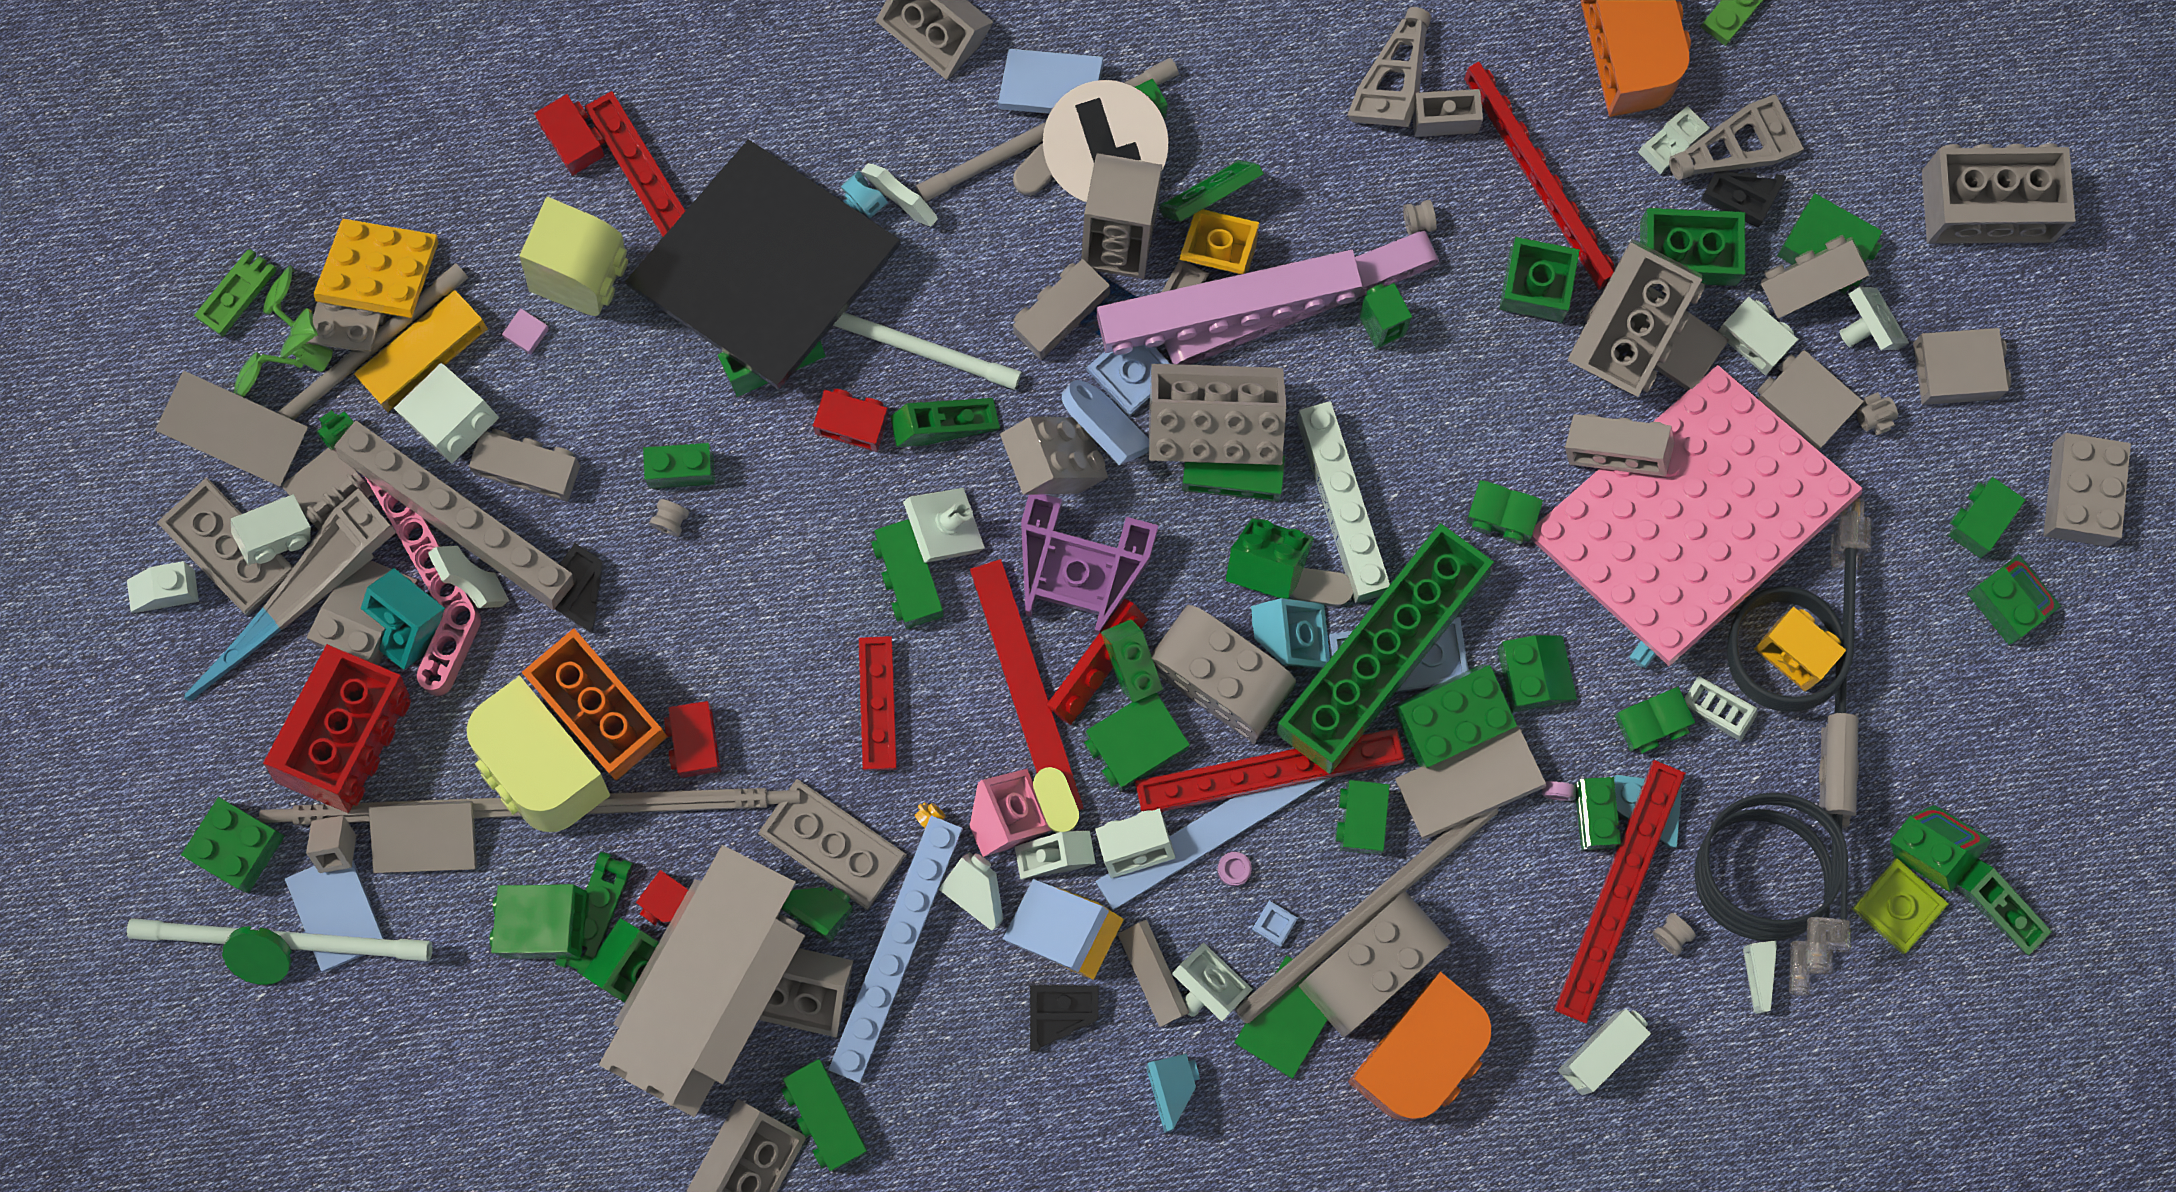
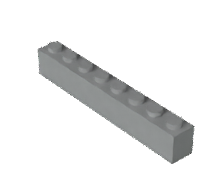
M355 421L335 444L339 459L550 609L554 610L574 585L571 572L358 421Z

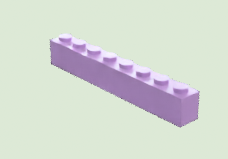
M1352 249L1097 307V320L1105 353L1114 352L1115 355H1121L1131 352L1133 347L1146 345L1148 348L1160 346L1167 339L1177 337L1178 340H1188L1197 336L1198 332L1209 330L1210 333H1219L1227 330L1229 325L1241 323L1242 326L1254 325L1261 321L1260 318L1273 316L1274 319H1281L1290 316L1292 311L1305 309L1306 312L1316 311L1323 308L1324 304L1337 302L1339 305L1347 304L1356 300V297L1360 295L1362 283Z

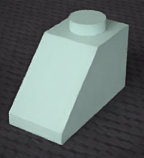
M184 561L150 567L127 580L131 613L199 602L195 570Z
M1090 831L1059 832L1015 846L1020 879L1068 872L1096 864Z
M969 852L959 860L938 890L993 931L1004 920L997 874L990 868L991 864L986 858Z

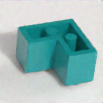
M393 568L367 587L360 609L386 629L379 651L405 670L425 655L440 624L445 608L436 599L430 597L416 586L409 578Z

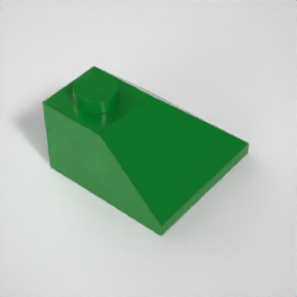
M825 887L791 890L781 910L830 943L854 909L848 904L851 898L836 887L832 891Z

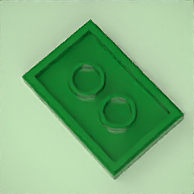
M1238 160L1162 203L1158 208L1164 218L1181 222L1262 176L1264 173L1259 164Z
M1286 955L1276 973L1293 959ZM1313 971L1305 975L1250 1023H1245L1234 1041L1235 1045L1290 1079H1293L1328 1020L1299 987Z

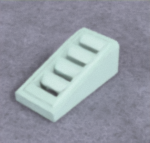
M1700 676L1697 677L1684 698L1690 711L1740 742L1758 714L1756 707ZM1705 689L1709 693L1701 706H1699L1695 702ZM1718 697L1720 701L1714 711H1708L1714 698ZM1729 704L1732 708L1726 718L1723 719L1720 715L1726 705ZM1740 711L1744 715L1738 725L1735 726L1732 722Z
M1776 941L1753 943L1743 948L1753 1009L1756 1014L1771 1011L1777 950Z

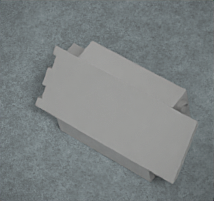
M722 845L702 881L694 879L613 1025L619 1027L602 1057L599 1066L695 1118L714 1082L717 1081L723 1084L805 937L804 934L796 930L799 924L783 915H778L796 882Z

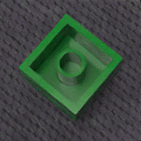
M1515 237L1509 251L1499 310L1563 322L1570 307L1580 249Z
M218 797L181 856L238 890L249 894L285 835Z

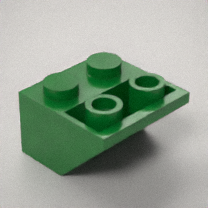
M1252 518L1231 547L1225 581L1274 597L1289 599L1298 585L1314 537L1306 535L1298 529H1287L1274 525L1265 519Z

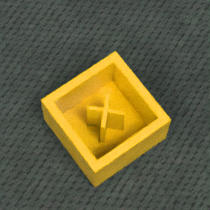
M1793 607L1774 624L1754 650L1806 692L1822 680L1846 650L1841 646V641L1837 636L1829 631L1824 632L1815 625V619L1808 612L1802 609L1797 610Z

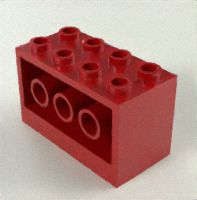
M326 644L263 762L274 782L349 814L352 806H357L364 795L365 788L363 785L369 775L373 776L377 771L380 763V757H378L384 746H389L396 731L394 726L399 716L404 717L409 709L411 699L401 675Z

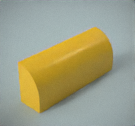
M454 290L358 369L354 375L388 413L440 363L446 365L488 330L482 318Z

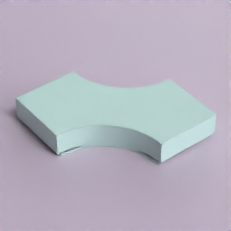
M868 163L861 171L877 190L898 204L914 221L931 227L938 219L937 215L920 195L901 184L887 169Z
M459 546L435 547L428 553L442 582L462 589L473 600L477 608L502 607L509 601L496 574L484 571L471 563L462 553Z

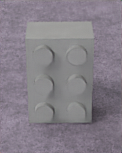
M1028 417L1000 433L1023 495L1079 494L1108 478L1104 458L1098 452L1094 439L1073 417Z
M2064 433L2053 442L2044 537L2105 547L2111 546L2122 538L2131 443Z

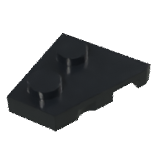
M1727 170L1718 171L1712 177L1701 200L1723 211L1745 212V222L1759 228L1782 187L1786 176L1776 174L1774 179L1757 178V173L1753 172L1734 173Z
M574 543L559 564L572 573L574 585L554 610L591 634L595 625L604 563L601 559Z
M1030 984V1051H1037L1041 1047L1097 1021L1099 985Z

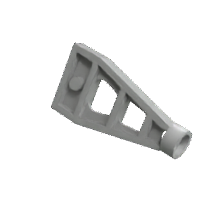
M1410 7L1407 10L1405 18L1401 20L1357 88L1347 115L1351 122L1409 127L1416 108L1415 94L1420 92L1425 37L1432 19L1428 11L1419 7ZM1400 45L1413 46L1409 61L1392 60ZM1388 72L1405 74L1404 86L1401 91L1378 90V86Z
M1774 94L1748 104L1685 151L1672 155L1669 158V165L1674 177L1677 180H1682L1701 173L1774 165L1800 155L1804 148L1778 97ZM1745 125H1752L1763 148L1748 152L1741 150L1734 136L1735 133ZM1719 139H1723L1731 157L1713 160L1707 146Z

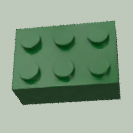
M1647 208L1640 220V243L1702 274L1701 283L1705 285L1737 286L1745 275V212Z
M1481 664L1392 705L1418 766L1425 768L1517 727L1491 665Z

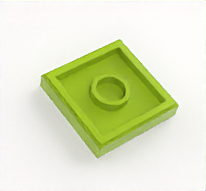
M1896 858L1851 909L1899 952L1906 954L1949 903Z

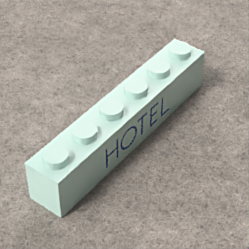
M1329 401L1301 409L1296 421L1345 574L1349 577L1352 586L1354 602L1356 604L1380 597L1389 587L1390 583L1332 403Z

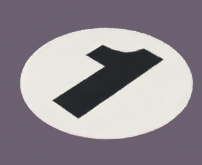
M1098 80L1075 87L1055 104L1045 124L1043 151L1047 166L1057 183L1072 196L1087 202L1097 153L1162 164L1163 170L1168 153V133L1159 109L1143 92L1122 82Z

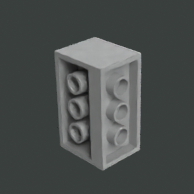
M2048 143L2038 147L2011 144L2005 148H1993L1991 144H1980L1973 148H1961L1960 145L1950 144L1939 148L1922 169L1927 244L2056 242L2076 222L2069 147H2058L2057 144Z
M1631 239L1567 361L1639 397L1642 390L1648 393L1657 376V371L1653 370L1658 361L1664 363L1673 347V343L1669 341L1673 332L1680 334L1689 318V314L1685 312L1690 302L1696 305L1704 291L1705 284L1701 283L1702 274ZM1657 284L1663 285L1662 291L1666 294L1664 296L1658 295L1656 298L1651 297V291L1648 287L1650 285L1655 287ZM1641 313L1646 314V320L1649 324L1647 326L1642 325L1641 327L1635 326V320L1632 317L1634 315L1640 316ZM1629 343L1633 353L1626 354L1625 356L1620 355V349L1617 348V345Z
M1151 364L1149 460L1282 465L1286 418L1283 368Z

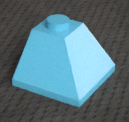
M1279 598L1251 606L1254 639L1282 665L1322 669L1330 660L1324 604Z
M1187 1054L1149 1062L1146 1065L1164 1133L1171 1132L1175 1128L1196 1088L1194 1081L1200 1080L1195 1060L1188 1061Z

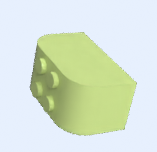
M546 197L519 255L529 292L591 316H598L603 305L609 306L615 293V288L612 287L617 276L622 277L628 264V259L625 258L627 250L624 248L623 236L617 229L593 215L550 197Z
M520 675L480 704L471 714L467 724V738L478 758V761L474 764L481 772V776L492 790L495 789L499 794L501 801L512 815L518 812L531 827L543 832L564 830L610 796L601 773Z

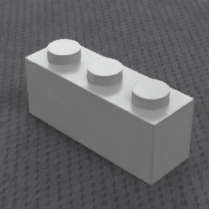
M1841 235L1825 243L1827 249L1817 254L1813 250L1807 251L1795 258L1796 264L1784 268L1783 264L1765 272L1766 278L1762 279L1761 285L1777 318L1783 317L1869 276V270L1853 237L1845 240L1844 236Z
M1084 259L1080 260L1076 265L1074 263L1069 264L1060 274L1062 279L1053 287L1051 285L1046 286L1038 294V301L1030 309L1028 307L1023 308L1013 320L1015 322L1013 324L1014 335L1040 360L1052 351L1110 295V285Z
M1574 414L1565 450L1569 465L1666 477L1675 442L1672 426L1661 422L1645 423L1632 421L1628 418L1611 419L1595 414Z
M492 429L491 433L485 431L478 438L469 468L476 476L568 502L580 464L576 457H573L574 453L567 449L555 447L554 451L542 448L543 444L536 440L524 438L523 442L511 439V435L507 432Z

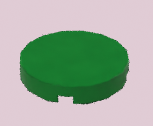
M252 926L241 927L229 935L223 946L222 957L225 965L234 975L246 982L258 985L274 984L286 976L292 965L291 949L281 936L261 927L259 931L250 930Z

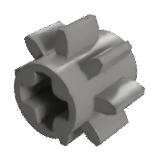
M1879 392L1864 397V402L1861 404L1862 407L1856 410L1861 427L1865 431L1874 429L1876 435L1891 430V427L1895 426L1893 420L1898 418V411L1894 401L1889 396L1881 399Z

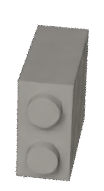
M2000 328L1922 333L1913 342L1922 405L1998 400L2009 391L2011 375L2010 371L2005 369L2004 357L2006 356L2007 348L2005 339L2001 338Z
M1805 350L1797 357L1790 354L1778 368L1782 374L1776 380L1769 377L1757 390L1761 394L1758 400L1817 450L1830 439L1864 402Z

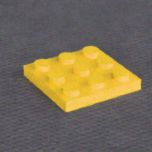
M342 218L314 291L315 301L412 318L438 246L437 235Z

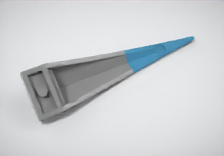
M359 488L331 512L304 554L263 608L216 662L185 693L184 698L191 701L372 560L374 558L372 553L396 533V530Z

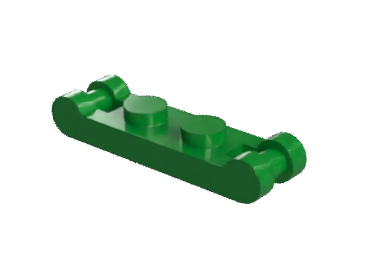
M604 851L600 852L586 888L587 898L582 946L587 948L586 953L581 958L556 959L555 965L562 968L572 967L578 970V974L583 975L603 944L632 873L633 862L625 859L620 862L613 859L612 854ZM607 871L616 874L614 884L604 881Z

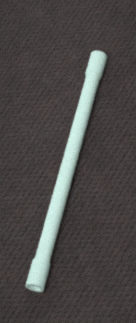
M845 312L833 325L978 375L990 382L1016 390L1021 377V371L972 357Z
M132 918L127 925V936L129 939L174 940L225 944L229 935L239 928L164 923L159 920ZM273 931L281 936L290 949L385 956L415 961H430L432 956V942L425 940H389Z

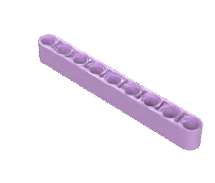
M1426 231L1412 234L1355 257L1362 283L1360 295L1356 298L1366 295V292L1376 285L1384 284L1386 287L1392 283L1424 272L1438 264L1439 259ZM1337 302L1324 304L1323 308L1311 312H1306L1305 309L1292 311L1290 316L1281 319H1274L1273 316L1260 318V322L1250 326H1242L1241 323L1229 325L1227 330L1219 333H1210L1209 330L1198 332L1197 336L1188 340H1178L1177 337L1167 339L1164 344L1173 364L1191 365L1339 306Z

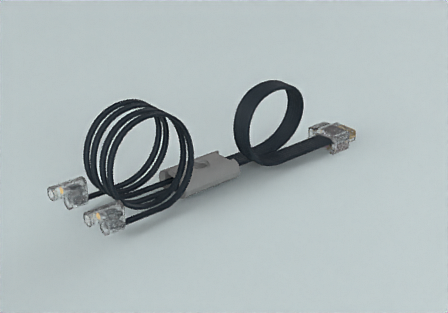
M1857 498L1839 514V521L1831 535V567L1844 568L1843 627L1833 609L1817 595L1797 587L1776 586L1761 590L1745 601L1732 623L1727 642L1728 665L1735 683L1749 699L1763 707L1783 712L1805 711L1821 705L1835 694L1834 714L1828 716V724L1825 728L1821 729L1819 806L1804 798L1783 793H1763L1738 800L1724 809L1714 820L1699 848L1695 862V884L1699 899L1708 914L1725 929L1739 936L1760 941L1785 940L1807 931V941H1792L1790 947L1789 993L1799 996L1810 994V974L1828 975L1833 973L1832 951L1848 952L1851 950L1850 921L1847 920L1848 851L1842 829L1850 826L1851 816H1856L1859 773V718L1856 715L1846 713L1847 674L1854 655L1856 569L1862 567L1864 555L1871 550V518L1864 517V499ZM1771 602L1792 603L1812 612L1822 621L1829 632L1840 639L1841 646L1846 650L1836 662L1835 680L1828 687L1817 693L1799 697L1778 695L1759 686L1747 674L1739 656L1738 634L1744 617L1756 607ZM1759 805H1779L1804 812L1817 820L1819 825L1824 827L1831 836V859L1825 845L1817 834L1798 819L1773 810H1739ZM1743 821L1770 822L1793 831L1810 845L1820 861L1824 876V904L1808 915L1787 920L1766 919L1739 909L1725 898L1713 879L1709 863L1711 838L1721 829ZM1841 888L1840 919L1830 918V905Z

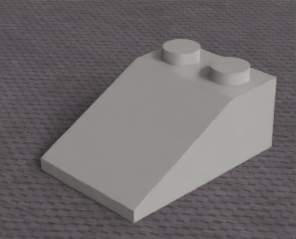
M370 560L338 585L322 605L307 635V639L323 649L328 644L379 666L384 655L379 651L386 629L360 608L367 587L392 569ZM403 574L417 586L418 580Z

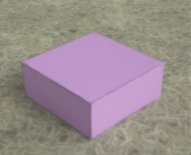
M520 308L502 333V336L531 355L548 332L549 327Z

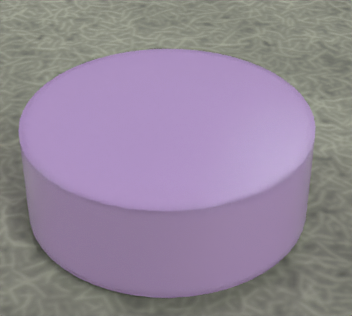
M1547 781V787L1542 789V795L1548 799L1559 801H1573L1576 799L1577 786L1573 784Z
M1239 852L1225 854L1219 861L1217 868L1220 880L1232 887L1243 885L1249 879L1252 871L1249 859Z

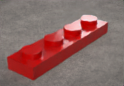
M1127 599L1122 601L1047 703V706L1062 721L1069 725L1083 711L1084 706L1102 685L1104 679L1113 668L1101 632L1130 619L1142 630L1148 621L1147 617L1133 602Z
M892 636L860 637L858 639L863 771L897 770Z

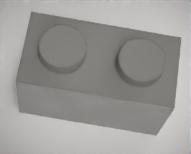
M1480 89L1420 92L1415 94L1416 108L1412 116L1414 137L1473 134L1479 132L1483 121Z

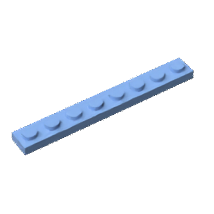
M932 815L930 816L828 1069L829 1071L861 1083L962 833V827Z

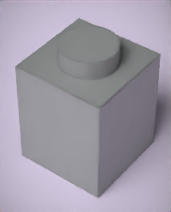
M344 815L311 821L306 854L319 873L352 868L356 834Z

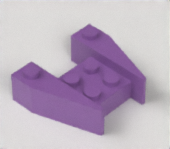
M1045 494L1029 495L1021 520L1026 616H1032L1036 598L1099 615L1095 627V635H1098L1149 564L1158 532V525L1126 517L1118 548L1056 532L1062 509V499Z

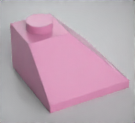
M1028 769L978 782L970 828L982 857L1008 850L1052 831L1048 827L1038 803Z

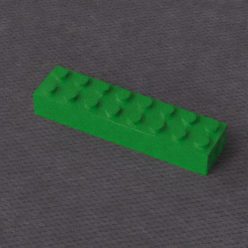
M1440 523L1279 721L1277 735L1327 773L1331 774L1490 576L1494 561Z

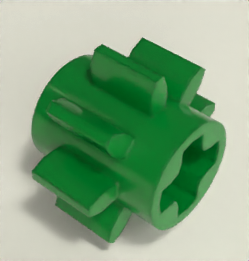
M331 410L319 419L322 428L317 433L326 446L333 451L335 444L354 422L344 411L337 415Z

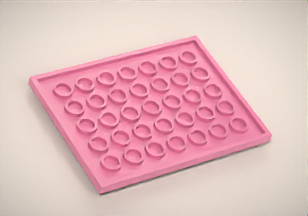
M1718 365L1704 376L1693 389L1688 390L1653 421L1672 426L1675 444L1666 477L1600 468L1535 525L1531 540L1668 666L1672 665L1862 494L1861 486Z

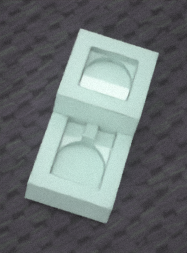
M1687 106L1668 121L1660 132L1647 141L1638 153L1658 173L1662 174L1670 167L1669 158L1672 155L1683 152L1696 143L1710 127Z

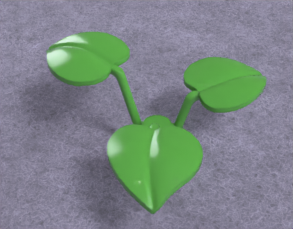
M289 265L273 283L263 307L265 314L269 315L274 311L291 327L290 335L282 346L280 357L265 354L260 356V353L255 352L245 362L234 386V393L243 398L254 385L261 366L265 362L289 364L301 368L304 364L321 373L327 367L332 357L333 350L331 348L306 344L312 338L318 336L313 324V314L309 308L304 309L295 322L281 310V301L288 292L292 273L295 271L292 265ZM292 354L296 356V359H291L287 357Z

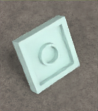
M1859 287L1849 293L1850 298L1862 317L1840 330V335L1849 348L1870 335H1873L1881 350H1899L1909 344L1877 288Z
M964 488L911 496L903 501L924 563L975 554L985 548Z
M1204 942L1172 973L1190 991L1183 998V1001L1189 1012L1188 1015L1193 1017L1199 1013L1203 1006H1206L1218 1019L1223 1021L1253 990Z

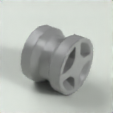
M1431 200L1422 201L1420 205L1416 206L1411 203L1403 205L1404 221L1409 236L1421 230H1426L1427 232L1436 231V216Z
M659 499L656 505L658 512L656 516L651 517L649 525L663 533L679 537L682 532L681 523L684 519L688 518L690 512L676 503Z
M1670 913L1667 916L1666 924L1663 927H1657L1652 932L1654 938L1668 952L1675 956L1681 953L1682 945L1685 942H1691L1696 937L1692 928L1674 913Z

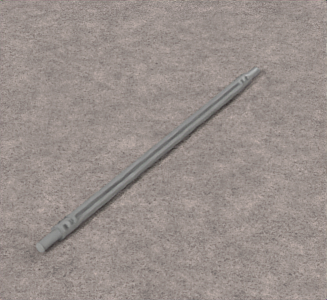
M767 788L610 793L606 800L587 814L767 808V804H779L781 802H788L787 804L800 803V790L767 791ZM501 798L359 803L357 806L353 805L349 814L327 804L294 805L293 809H266L259 811V821L263 823L293 822L294 825H311V821L342 815H344L348 823L370 822L369 806L371 804L473 801L474 819L522 816L518 812L512 815L501 801Z

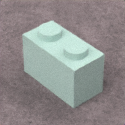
M1750 297L1737 308L1718 330L1720 334L1729 339L1727 342L1765 376L1798 340L1794 336L1793 330L1787 324L1778 322L1769 314L1768 308L1763 303L1757 300L1754 301Z
M294 494L231 518V533L248 566L256 562L259 564L266 563L272 560L276 554L287 550H299L310 541L311 527Z
M1160 809L1142 811L1134 817L1121 821H1111L1095 829L1103 860L1111 878L1175 859L1167 826Z

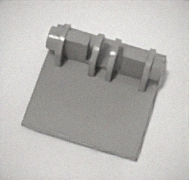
M317 302L313 314V324L318 336L312 338L306 344L371 352L378 326L385 324L386 314Z
M327 448L281 485L289 496L294 494L301 510L318 530L321 529L331 512L358 488L367 498L374 494L373 490L356 470L339 459L336 448L333 451Z

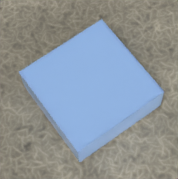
M1269 900L1252 931L1281 948L1298 918Z

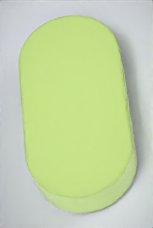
M1052 767L1040 770L1034 777L1033 789L1048 827L1056 833L1072 831L1078 824L1079 811L1064 774Z

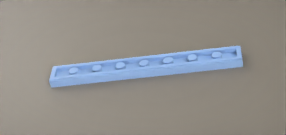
M1331 778L1233 797L1169 836L1175 859L1111 878L1108 873L1096 880L1095 883L1112 911Z

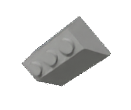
M886 0L875 20L946 80L978 49L993 24L991 19L968 0Z
M798 948L759 1020L837 1038L850 986L854 960Z
M737 1099L689 1185L687 1192H777L806 1137L793 1128Z

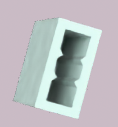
M442 363L394 407L398 414L451 464L499 419L497 414L478 394Z
M1627 1009L1614 1013L1557 1071L1581 1095L1594 1092L1651 1034L1645 1028L1648 1023L1634 1010L1629 1012Z

